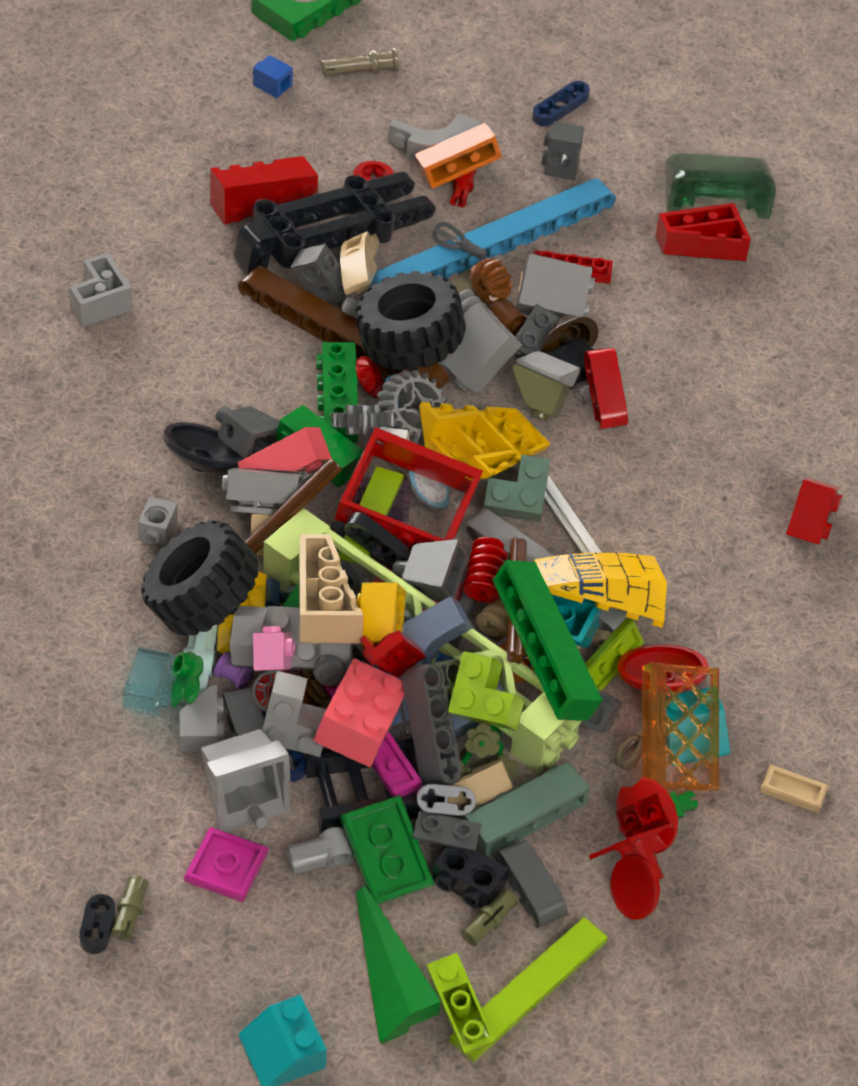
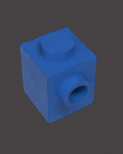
M268 55L253 68V86L278 98L293 86V67Z

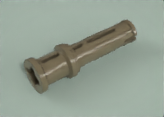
M392 48L391 51L377 53L373 50L368 52V55L322 60V71L324 76L366 70L378 73V70L392 68L394 71L399 70L397 49Z

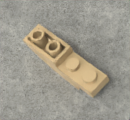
M368 232L344 241L342 244L340 266L343 289L346 295L352 292L360 294L370 288L369 285H371L378 269L373 259L380 244L376 233L369 236Z

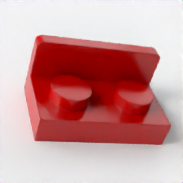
M399 630L384 636L379 645L365 635L360 638L365 647L362 653L370 664H376L381 671L389 672L397 678L404 674L407 668L413 667L426 657L421 647Z

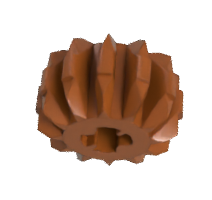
M486 258L471 268V274L469 275L472 281L471 287L475 289V295H479L483 303L486 302L491 305L495 300L499 298L507 299L511 295V288L513 287L510 281L511 275L508 274L507 267H503L500 259Z

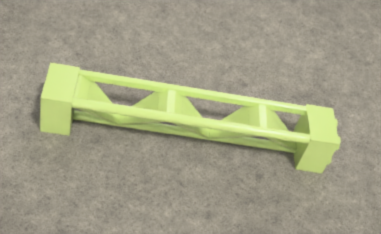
M305 508L300 510L264 541L263 573L267 575L266 580L272 577L279 581L280 590L285 592L288 586L297 585L299 582L300 534H330L337 549L383 581L397 582L406 591L405 609L412 617L422 613V608L427 610L437 604L330 529L328 524ZM473 628L462 634L463 637L483 650L475 652V654L493 657L503 664L499 681L504 691L515 694L524 700V711L521 713L517 731L497 727L512 738L510 754L538 774L546 767H553L559 760L560 753L565 748L570 750L579 739V734L577 733L581 721L557 720L542 685L532 669L523 663H510L507 660L506 651ZM446 643L439 651L448 657L433 659L432 663L452 659L461 661L463 653L451 644ZM513 672L543 693L534 702L527 699L515 690ZM454 688L447 689V692L452 694Z

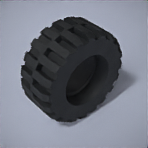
M411 271L410 274L398 273L392 278L388 276L382 279L381 283L373 284L369 288V292L365 291L355 310L356 322L365 354L382 367L388 369L393 367L394 370L403 371V369L407 368L410 371L418 370V367L425 366L427 368L433 366L434 362H442L447 358L448 354H453L457 350L466 332L461 298L457 288L441 275L436 277L432 272H425L423 274L419 271Z
M214 520L207 521V523H197L195 527H188L179 536H174L165 548L162 547L158 556L152 559L149 564V570L144 574V583H142L141 587L144 603L176 634L186 636L198 635L199 632L211 630L214 625H220L227 616L233 615L238 610L237 607L245 602L248 598V592L253 590L255 586V578L258 577V559L255 552L227 523Z

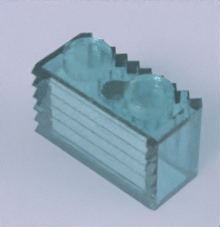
M138 647V652L136 653L122 695L123 710L159 717L162 707L167 708L169 705L171 690L168 688L170 683H174L177 677L172 674L175 654Z

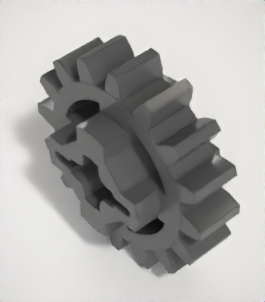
M345 405L346 412L331 413L332 427H346V434H372L375 427L380 429V427L394 426V412H380L379 405Z

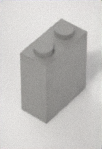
M529 253L524 266L516 308L522 314L530 315L535 305L538 304L559 318L565 315L587 317L590 309V303L586 302L587 294H592L595 278H591L592 268Z
M478 303L464 316L466 332L457 350L453 354H448L447 358L442 362H437L447 373L450 374L452 372L456 376L454 382L465 391L469 388L476 393L482 390L522 345L488 309Z

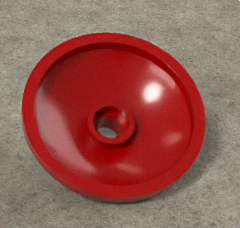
M652 644L640 646L624 653L618 660L617 672L619 677L634 689L651 695L667 696L691 690L703 682L708 675V661L699 652L684 646Z

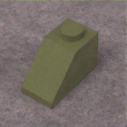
M514 364L512 368L526 406L534 409L532 414L545 420L549 416L557 418L570 388Z

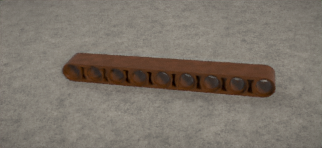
M256 266L238 282L240 293L243 296L246 294L252 299L250 300L266 309H272L271 312L323 342H355L356 361L363 355L368 357L362 347L356 318L343 313L337 307L262 266ZM436 362L433 363V366L427 368L425 366L418 367L419 374L428 373L429 381L437 379L435 385L437 389L443 388L449 381L447 371ZM379 363L377 364L381 375L386 378L402 372L394 370L393 367L388 369L382 367ZM409 368L403 369V371L411 372Z

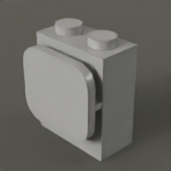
M232 468L228 470V474L223 475L222 492L227 493V500H238L240 502L231 504L230 511L273 515L282 507L276 506L275 503L285 504L302 487L303 473Z

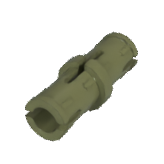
M132 875L128 878L124 896L117 904L118 915L114 928L111 931V935L114 938L117 937L118 932H121L119 939L127 941L132 939L138 915L141 916L143 912L142 901L146 888L149 885L146 878L143 879L142 885H140L142 876Z
M503 889L488 906H483L478 911V916L461 931L462 938L473 947L477 946L492 929H497L502 924L501 920L519 903L515 894L508 889Z

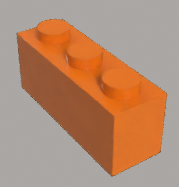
M484 123L415 154L421 174L431 189L502 158L496 136L487 124Z

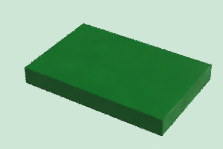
M400 795L340 816L365 886L378 905L434 885L418 840L412 838L414 830Z

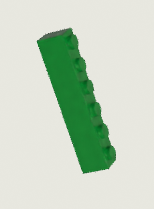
M506 560L492 581L557 720L588 721L603 700L537 563Z

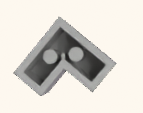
M107 252L83 260L84 282L69 287L71 311L81 327L132 311L131 286L110 254Z
M277 671L262 731L272 742L279 740L284 748L320 757L323 746L313 740L327 709L302 703L308 678Z

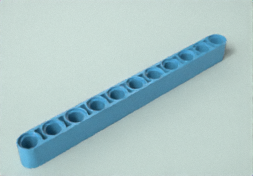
M595 178L467 232L464 236L473 244L487 250L484 259L495 258L494 256L498 254L503 255L517 249L516 247L521 244L524 246L536 241L542 235L547 236L557 232L563 226L568 227L580 222L581 218L594 216L602 212V209L607 207L610 209L616 201V196L600 179ZM451 240L446 241L448 244L459 245ZM437 245L376 271L374 279L369 286L381 283L382 279L388 276L392 278L398 273L410 274L411 271H419L423 274L425 272H432L436 277L441 275L448 279L451 277L450 275L467 271L482 260L466 251L463 252Z

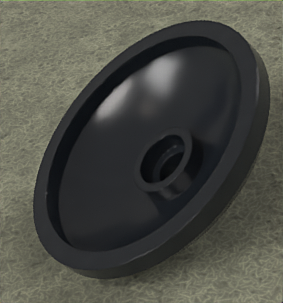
M180 422L170 424L164 430L163 440L167 448L180 461L195 471H227L237 468V463L245 459L219 439V430L196 423Z

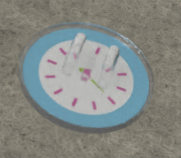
M407 470L408 484L417 499L425 506L433 510L442 511L452 505L454 501V488Z

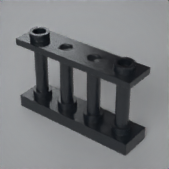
M413 738L396 742L419 776ZM337 752L321 753L320 757L315 755L306 757V778L318 776L325 803V808H319L318 825L320 833L335 827L344 829L340 820V816L392 798L386 787L387 797L373 800L368 798L361 769L370 768ZM348 771L356 802L339 805L330 774ZM429 789L428 794H422V800L427 802V807H429L431 801L441 802L442 796L432 794V789ZM415 792L401 797L410 820L417 819L419 811H423L414 802Z

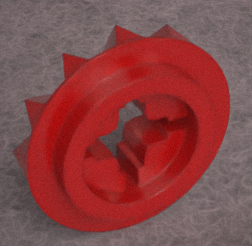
M380 161L360 163L353 171V175L361 176L367 181L371 180L372 173H375L376 178L394 174L389 165Z
M363 355L356 361L357 377L363 389L369 395L378 398V393L383 391L381 386L384 384V379L381 376V371L377 368V364L369 357Z

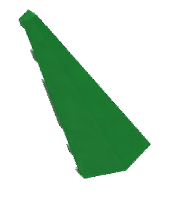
M363 886L355 893L377 1024L378 1040L380 1044H383L409 1033L411 1026L439 1015L441 1001L367 887Z

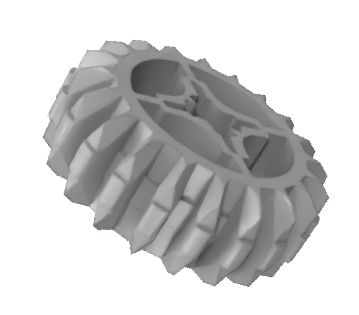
M418 370L411 372L402 371L398 375L391 376L389 381L381 386L383 391L377 395L381 400L377 403L382 412H394V426L384 427L407 430L411 442L421 446L424 445L420 409L413 408L419 407L421 402H430L432 407L439 408L441 403H446L449 399L442 398L441 393L444 388L440 387L437 389L435 386L437 379L429 381L428 373L419 374Z

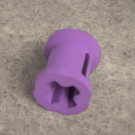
M229 652L224 653L220 657L214 668V675L216 677L226 678L234 683L235 688L238 690L243 689L254 673V667L233 666L231 653Z

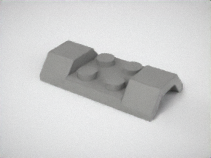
M239 606L233 616L230 639L233 666L254 667L253 633H263V626H281V632H291V638L295 640L296 652L295 656L291 657L292 669L288 670H301L305 668L308 671H314L316 661L321 656L330 654L338 656L343 660L346 673L353 660V643H300L299 608Z

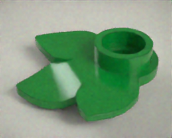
M180 652L173 662L172 674L177 677L172 685L171 707L175 708L183 698L192 704L198 697L200 691L199 676L203 672L204 663L201 656L193 652Z

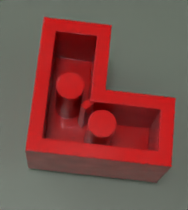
M808 477L803 479L786 535L818 545L821 544L822 539L828 540L833 525L828 523L829 516L832 512L836 513L839 510L843 495L838 494L840 487Z

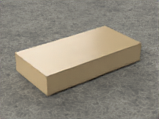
M770 764L760 792L819 813L829 785Z

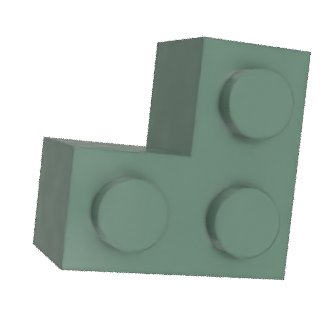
M522 455L517 482L488 478L484 508L492 511L497 516L541 522L550 459Z

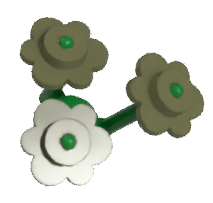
M481 723L476 729L471 728L468 730L467 737L469 739L465 742L467 751L460 761V777L472 774V770L465 766L475 752L478 758H485L487 754H496L495 760H489L486 764L502 759L510 779L513 780L518 777V770L516 769L518 762L510 760L508 756L503 755L504 744L500 742V729L486 723Z

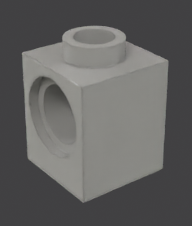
M149 497L138 521L139 540H143L149 545L160 544L167 546L177 523V503Z

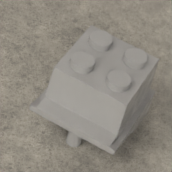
M259 729L201 747L210 799L215 808L218 830L228 832L253 823L258 828H263L267 825L268 818L291 811L289 754L279 740L272 742Z

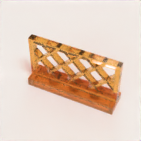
M655 662L643 666L642 777L657 781L665 789L719 791V668L664 665V663ZM666 672L676 673L685 682L675 693L666 684ZM685 673L693 675L690 678H688ZM699 674L710 675V689L704 694L692 682ZM687 686L699 698L690 708L678 697ZM672 701L684 712L675 723L666 715V707ZM702 702L710 710V719L704 725L692 713ZM687 717L699 728L690 739L677 727ZM672 731L684 743L675 754L666 746V737ZM701 733L710 740V750L704 756L692 744ZM687 747L699 759L690 770L677 758ZM673 762L684 775L677 782H666V768ZM701 764L710 771V784H700L692 775ZM687 778L691 781V783H683V782H684Z

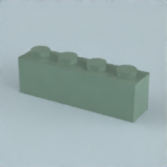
M568 761L560 766L549 768L543 775L534 780L528 779L524 781L517 789L509 793L498 795L492 802L483 807H475L465 816V820L481 823L477 850L490 857L496 851L516 843L588 803L590 787Z

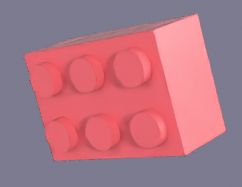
M353 658L323 715L313 741L371 768L404 700L403 680Z

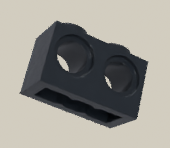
M447 846L434 863L432 879L441 890L445 892L452 891L461 896L467 905L474 908H482L483 906H488L504 888L509 868L476 849L471 851ZM451 868H457V869H459V870H458V871H454V870H451ZM479 883H482V884H485V885H487V886H480V885H478V884H479Z

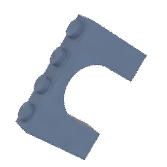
M452 596L406 621L403 625V634L420 646L426 655L424 659L414 666L432 663L436 652L443 645L471 630L472 626L460 602ZM498 681L496 690L505 692L500 681ZM448 694L449 705H450V701H451L452 694ZM451 714L455 739L465 735L469 729L477 728L481 724L459 719Z

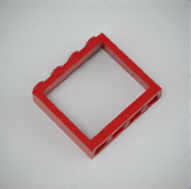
M375 427L339 502L335 520L346 524L352 513L360 512L366 514L411 549L418 543L453 540L472 501L483 470ZM374 456L464 492L444 539L353 502Z

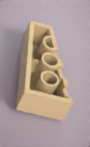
M300 534V643H362L360 638H362L363 614L361 609L357 607L353 590L348 585L347 574L345 570H342L340 558L331 535Z

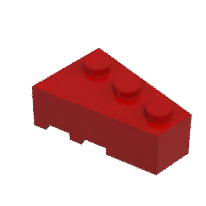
M734 203L659 213L655 237L664 255L747 261L751 238Z

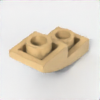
M502 759L474 768L472 774L460 777L458 782L453 784L468 788L474 793L476 799L475 807L513 789V783ZM460 792L459 797H448V802L457 804L458 809H461L462 804H467L468 798L463 797V792Z

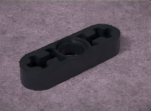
M354 512L349 516L344 526L347 536L393 570L396 560L408 561L412 549L381 525L360 512ZM377 542L383 543V544L386 545L387 547H384V546L380 545V544L377 543Z

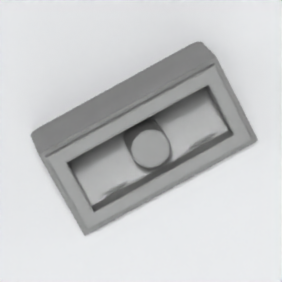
M540 351L530 353L518 358L516 361L517 365L568 387H573L580 371L579 367Z

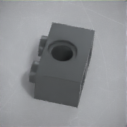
M554 121L552 130L546 131L544 146L548 147V150L543 152L541 165L546 166L545 175L575 181L580 163L584 127Z

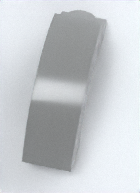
M458 113L454 120L442 129L422 130L394 119L389 125L388 142L397 148L406 149V158L416 160L415 154L481 125V122Z

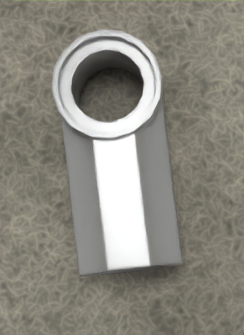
M339 827L325 830L317 839L286 846V854L293 874L325 866L330 870H334L335 866L344 864L346 867L354 861V855L344 829Z

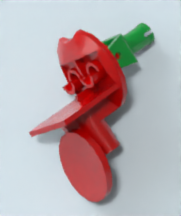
M642 777L632 787H621L616 798L615 813L619 825L618 828L626 839L589 855V858L591 860L613 851L621 854L622 858L616 863L612 871L610 887L614 903L625 917L631 920L644 919L652 914L658 905L660 896L659 880L664 878L655 854L663 853L672 846L678 833V820L685 817V812L693 811L697 808L698 799L691 801V798L696 796L692 791H685L679 795H676L675 790L668 793L657 781Z

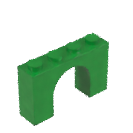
M251 0V13L293 42L300 37L304 38L316 27H322L334 16H340L349 7L358 5L361 0H316L313 2Z

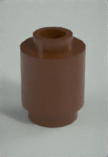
M504 298L495 300L489 306V310L493 312V315L498 317L500 322L516 337L527 320L526 317L511 301Z

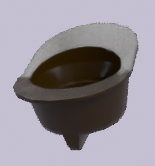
M565 315L559 318L554 323L553 330L546 336L542 352L548 353L558 347L567 345V343L575 342L581 337L593 347L598 338L599 330L597 324L588 317Z

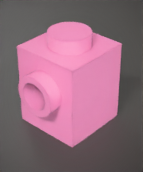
M263 626V633H253L254 670L292 669L291 657L295 656L296 644L294 638H291V632H281V626Z

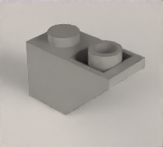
M217 685L209 686L198 695L194 703H188L180 710V753L202 752L201 747L217 743V741H224L223 723H217V716H223V697L217 698Z

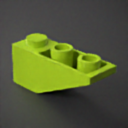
M456 952L426 964L432 988L441 1001L440 1006L464 1055L496 1043L458 953Z

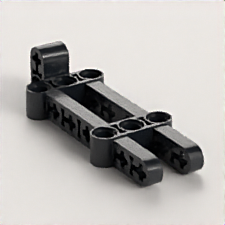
M398 172L369 181L357 175L348 176L345 179L343 188L280 205L265 199L256 201L251 223L244 225L238 232L234 259L246 274L251 272L256 266H262L267 269L270 255H273L282 267L291 269L293 261L302 249L326 244L329 249L341 246L344 241L368 232L369 236L376 233L380 243H387L391 240L394 230L431 218L436 211V207L427 196H419L390 205L386 204L411 194L415 183L406 172ZM347 213L350 214V216H346L336 220L328 221L325 223L317 224L299 230L296 229V227L304 226L307 224L333 218Z

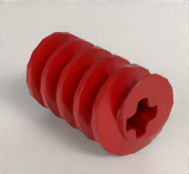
M485 536L473 542L470 560L467 565L468 569L463 582V592L466 596L478 602L493 603L499 598V593L492 580L504 562L508 560V554L504 550V544L500 539Z

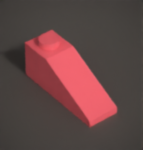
M304 427L239 461L237 464L239 468L306 471L307 474L317 472L323 467L322 464L332 458L320 427Z

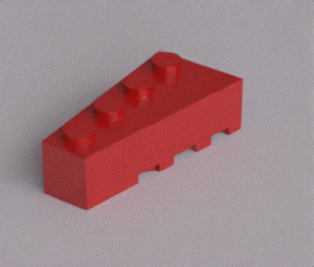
M304 156L275 159L272 164H264L262 161L253 162V165L249 167H241L239 164L230 165L229 169L220 170L219 167L210 168V206L224 225L232 222L237 223L246 217L252 216L256 201L265 199L280 205L318 193V174Z

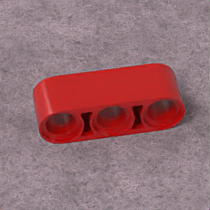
M612 347L585 351L584 364L594 418L600 424L598 429L627 426L628 411L615 349Z

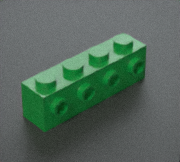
M322 342V354H316V370H322V374H317V391H322V395H317V411L323 412V416L319 417L330 426H332L331 413L346 412L345 405H358L355 342ZM333 427L351 442L358 443V434H346V427Z

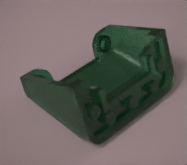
M676 153L667 159L665 167L667 212L679 211L683 205L688 203L689 206H694L696 197L746 200L747 210L753 208L756 211L757 218L770 219L776 186L770 167L764 159Z

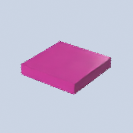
M209 827L184 875V881L244 902L268 854L269 847Z

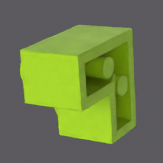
M463 651L448 709L450 714L459 719L486 723L491 726L517 731L524 700L515 694L496 690L502 663L493 657Z

